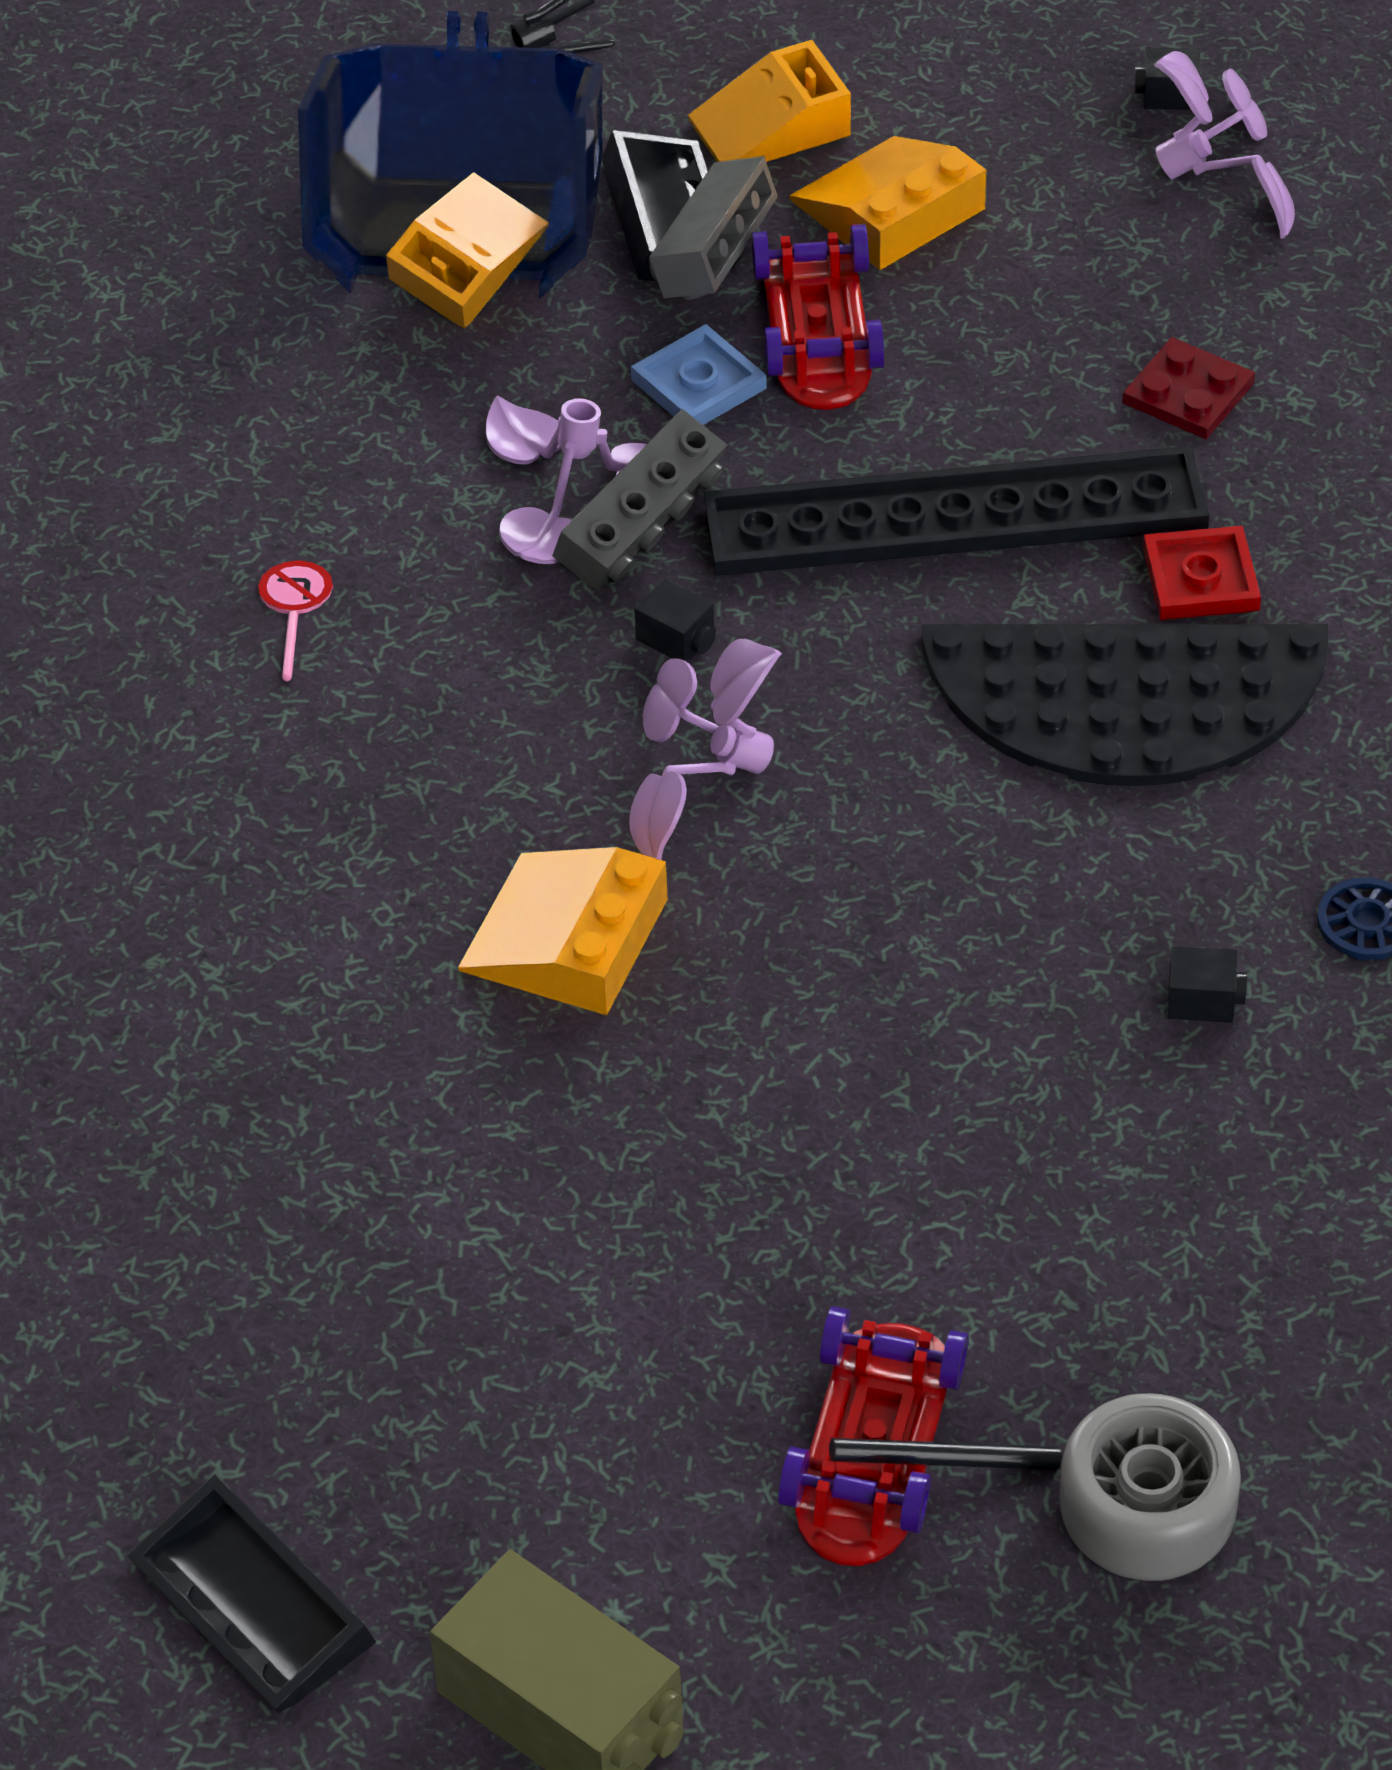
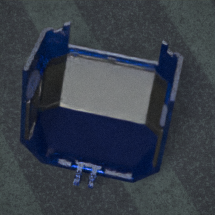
M448 11L447 45L376 43L324 55L298 108L302 247L316 261L320 259L338 276L336 280L351 293L358 274L389 275L386 254L416 218L474 172L549 222V227L507 277V279L541 280L539 299L542 298L558 279L586 257L592 238L603 154V64L563 49L488 47L489 16L487 12L478 11L474 18L476 46H459L462 28L460 12Z

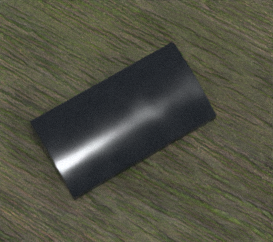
M612 130L601 159L638 280L656 281L650 271L649 257L708 170L698 141ZM736 260V262L734 263V265L732 266L731 269H734V267H735V265H736V263H737V260Z
M216 1474L208 1479L127 1555L141 1572L277 1713L298 1703L376 1643V1640L363 1622Z

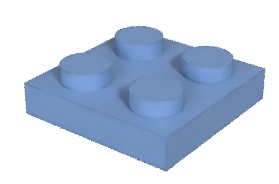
M707 324L631 366V380L673 417L683 409L702 425L767 389L766 374Z

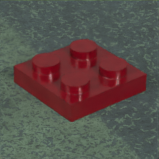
M1171 337L1123 392L1122 403L1207 440L1254 384L1255 372Z

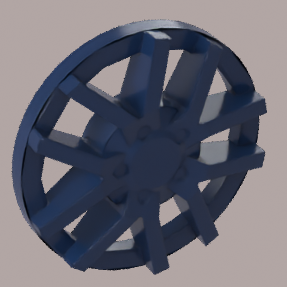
M1363 877L1345 880L1330 888L1320 901L1317 915L1318 928L1325 941L1338 951L1355 957L1356 960H1383L1391 957L1392 944L1386 946L1384 936L1392 939V926H1389V923H1392V899L1386 904L1378 899L1382 893L1392 896V883L1381 879ZM1357 889H1370L1373 892L1368 898H1364ZM1346 893L1353 902L1348 905L1338 897ZM1330 905L1340 912L1326 917V911ZM1339 924L1347 925L1346 928L1335 933L1330 928V926ZM1356 936L1357 946L1349 944L1344 940ZM1375 938L1377 948H1364V939Z

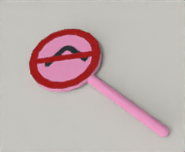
M299 560L283 562L271 567L262 575L258 585L260 598L267 607L279 613L288 614L282 679L284 681L292 679L298 614L307 613L320 607L330 597L333 589L331 575L323 567L313 562Z

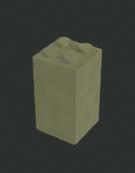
M511 1549L490 1568L430 1631L437 1692L545 1770H644L657 1755L662 1758L669 1756L683 1737V1697L681 1695L680 1666Z

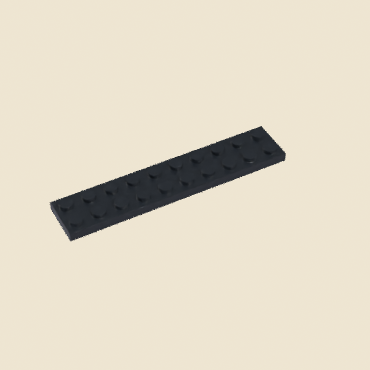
M1192 446L704 492V510L715 576L1208 529L1209 511Z

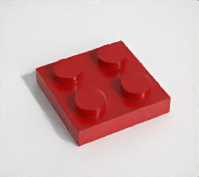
M1243 525L1144 535L1143 551L1160 620L1260 611L1261 594Z

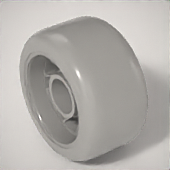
M1154 1393L1126 1395L1108 1401L1090 1412L1077 1425L1066 1444L1061 1463L1059 1492L1060 1510L1065 1528L1072 1541L1085 1556L1096 1565L1118 1576L1140 1581H1163L1192 1573L1220 1552L1232 1532L1237 1515L1241 1484L1238 1455L1233 1442L1221 1425L1203 1409L1188 1401Z

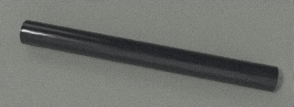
M831 1438L829 1444L830 1461L1059 1470L1062 1458L1060 1448L1055 1446Z

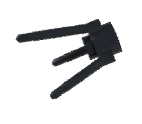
M551 0L537 10L524 14L523 20L510 25V33L514 45L523 57L535 54L539 61L552 56L612 47L615 45V41L610 39L550 46V42L556 40L553 25L593 4L595 0L576 2L547 17L546 15L569 1Z

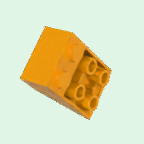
M809 40L770 52L688 114V120L716 162L764 156L766 162L851 136V93L814 41Z
M473 172L416 218L386 254L389 279L453 323L465 329L549 227V222Z

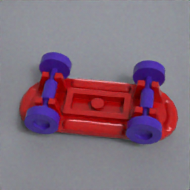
M866 225L850 226V244L838 245L837 232L827 233V244L826 241L795 243L791 246L790 236H780V249L769 250L766 231L752 232L751 247L755 280L764 279L770 327L764 328L767 375L777 376L778 382L787 396L799 405L811 409L831 410L851 404L866 391L871 380L872 369L884 368V341L881 320H865L858 272L869 271Z
M831 1306L826 1318L821 1341L820 1362L834 1365L810 1450L790 1446L787 1452L780 1479L778 1503L779 1505L795 1508L799 1532L808 1546L823 1559L839 1565L863 1566L878 1562L893 1553L906 1538L908 1532L920 1533L928 1505L931 1475L925 1474L927 1465L830 1461L831 1438L934 1442L947 1390H958L961 1384L968 1352L969 1333L950 1330L944 1346L933 1333L918 1327L900 1323L876 1324L874 1321L864 1320L862 1329L852 1334L848 1333L850 1309Z

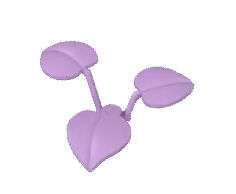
M1174 51L1160 58L1154 66L1170 77L1195 115L1184 128L1173 133V138L1156 146V155L1164 172L1170 179H1175L1192 169L1196 175H1199L1207 170L1252 165L1274 210L1280 230V238H1285L1292 228L1295 209L1287 187L1270 162L1265 163L1260 155L1206 162V157L1212 154L1211 145L1208 140L1240 120H1243L1254 140L1259 141L1267 136L1265 119L1257 104L1251 99L1250 92L1243 80L1231 68L1223 72L1222 80L1225 90L1237 112L1204 133L1200 129L1193 132L1200 123L1206 125L1212 121V113L1207 103L1209 97L1206 87L1193 62L1186 54Z
M496 396L486 420L487 443L495 455L505 461L524 465L533 463L540 455L544 458H551L554 453L561 449L564 453L550 514L533 507H524L510 511L504 516L500 524L499 536L503 545L514 556H520L529 562L538 564L558 563L559 561L552 554L561 531L572 521L571 519L559 517L572 460L588 457L598 444L605 467L610 471H617V475L647 444H621L614 447L610 453L606 441L607 430L599 429L601 410L594 402L586 399H572L565 402L561 408V416L556 420L547 414L516 406L500 396Z
M737 639L724 650L713 671L710 682V689L715 697L711 703V709L713 710L715 722L720 726L686 709L697 689L696 673L689 663L675 658L666 661L660 668L657 684L652 687L643 710V726L646 736L655 742L661 743L666 741L674 734L680 718L713 734L710 748L720 762L668 765L665 767L662 776L650 774L645 778L634 798L629 819L631 836L643 855L662 860L664 847L678 823L686 800L687 788L681 774L723 772L733 775L736 767L759 774L770 763L774 750L772 737L757 731L755 727L746 725L738 717L782 654L779 650L748 639Z

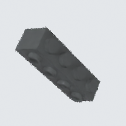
M764 156L714 162L649 257L652 277L658 281L664 299L683 297L684 299L692 300L717 291L751 239V233L757 230L778 198Z
M681 409L561 531L552 556L586 584L597 590H600L610 579L616 583L620 582L635 562V559L632 557L641 548L648 552L660 540L665 532L663 525L671 517L678 521L686 514L695 501L693 494L701 486L708 490L716 483L725 469L720 462L728 445L690 414Z

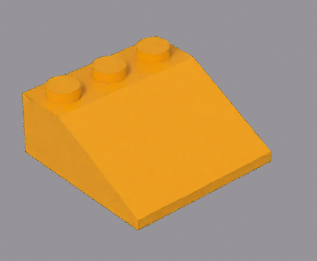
M893 136L789 195V200L831 233L837 232L838 238L847 245L850 244V226L865 224L868 236L869 262L877 269L882 270L983 211L986 200L987 170L956 146Z
M618 847L521 853L458 966V971L607 1015L668 900L666 861Z

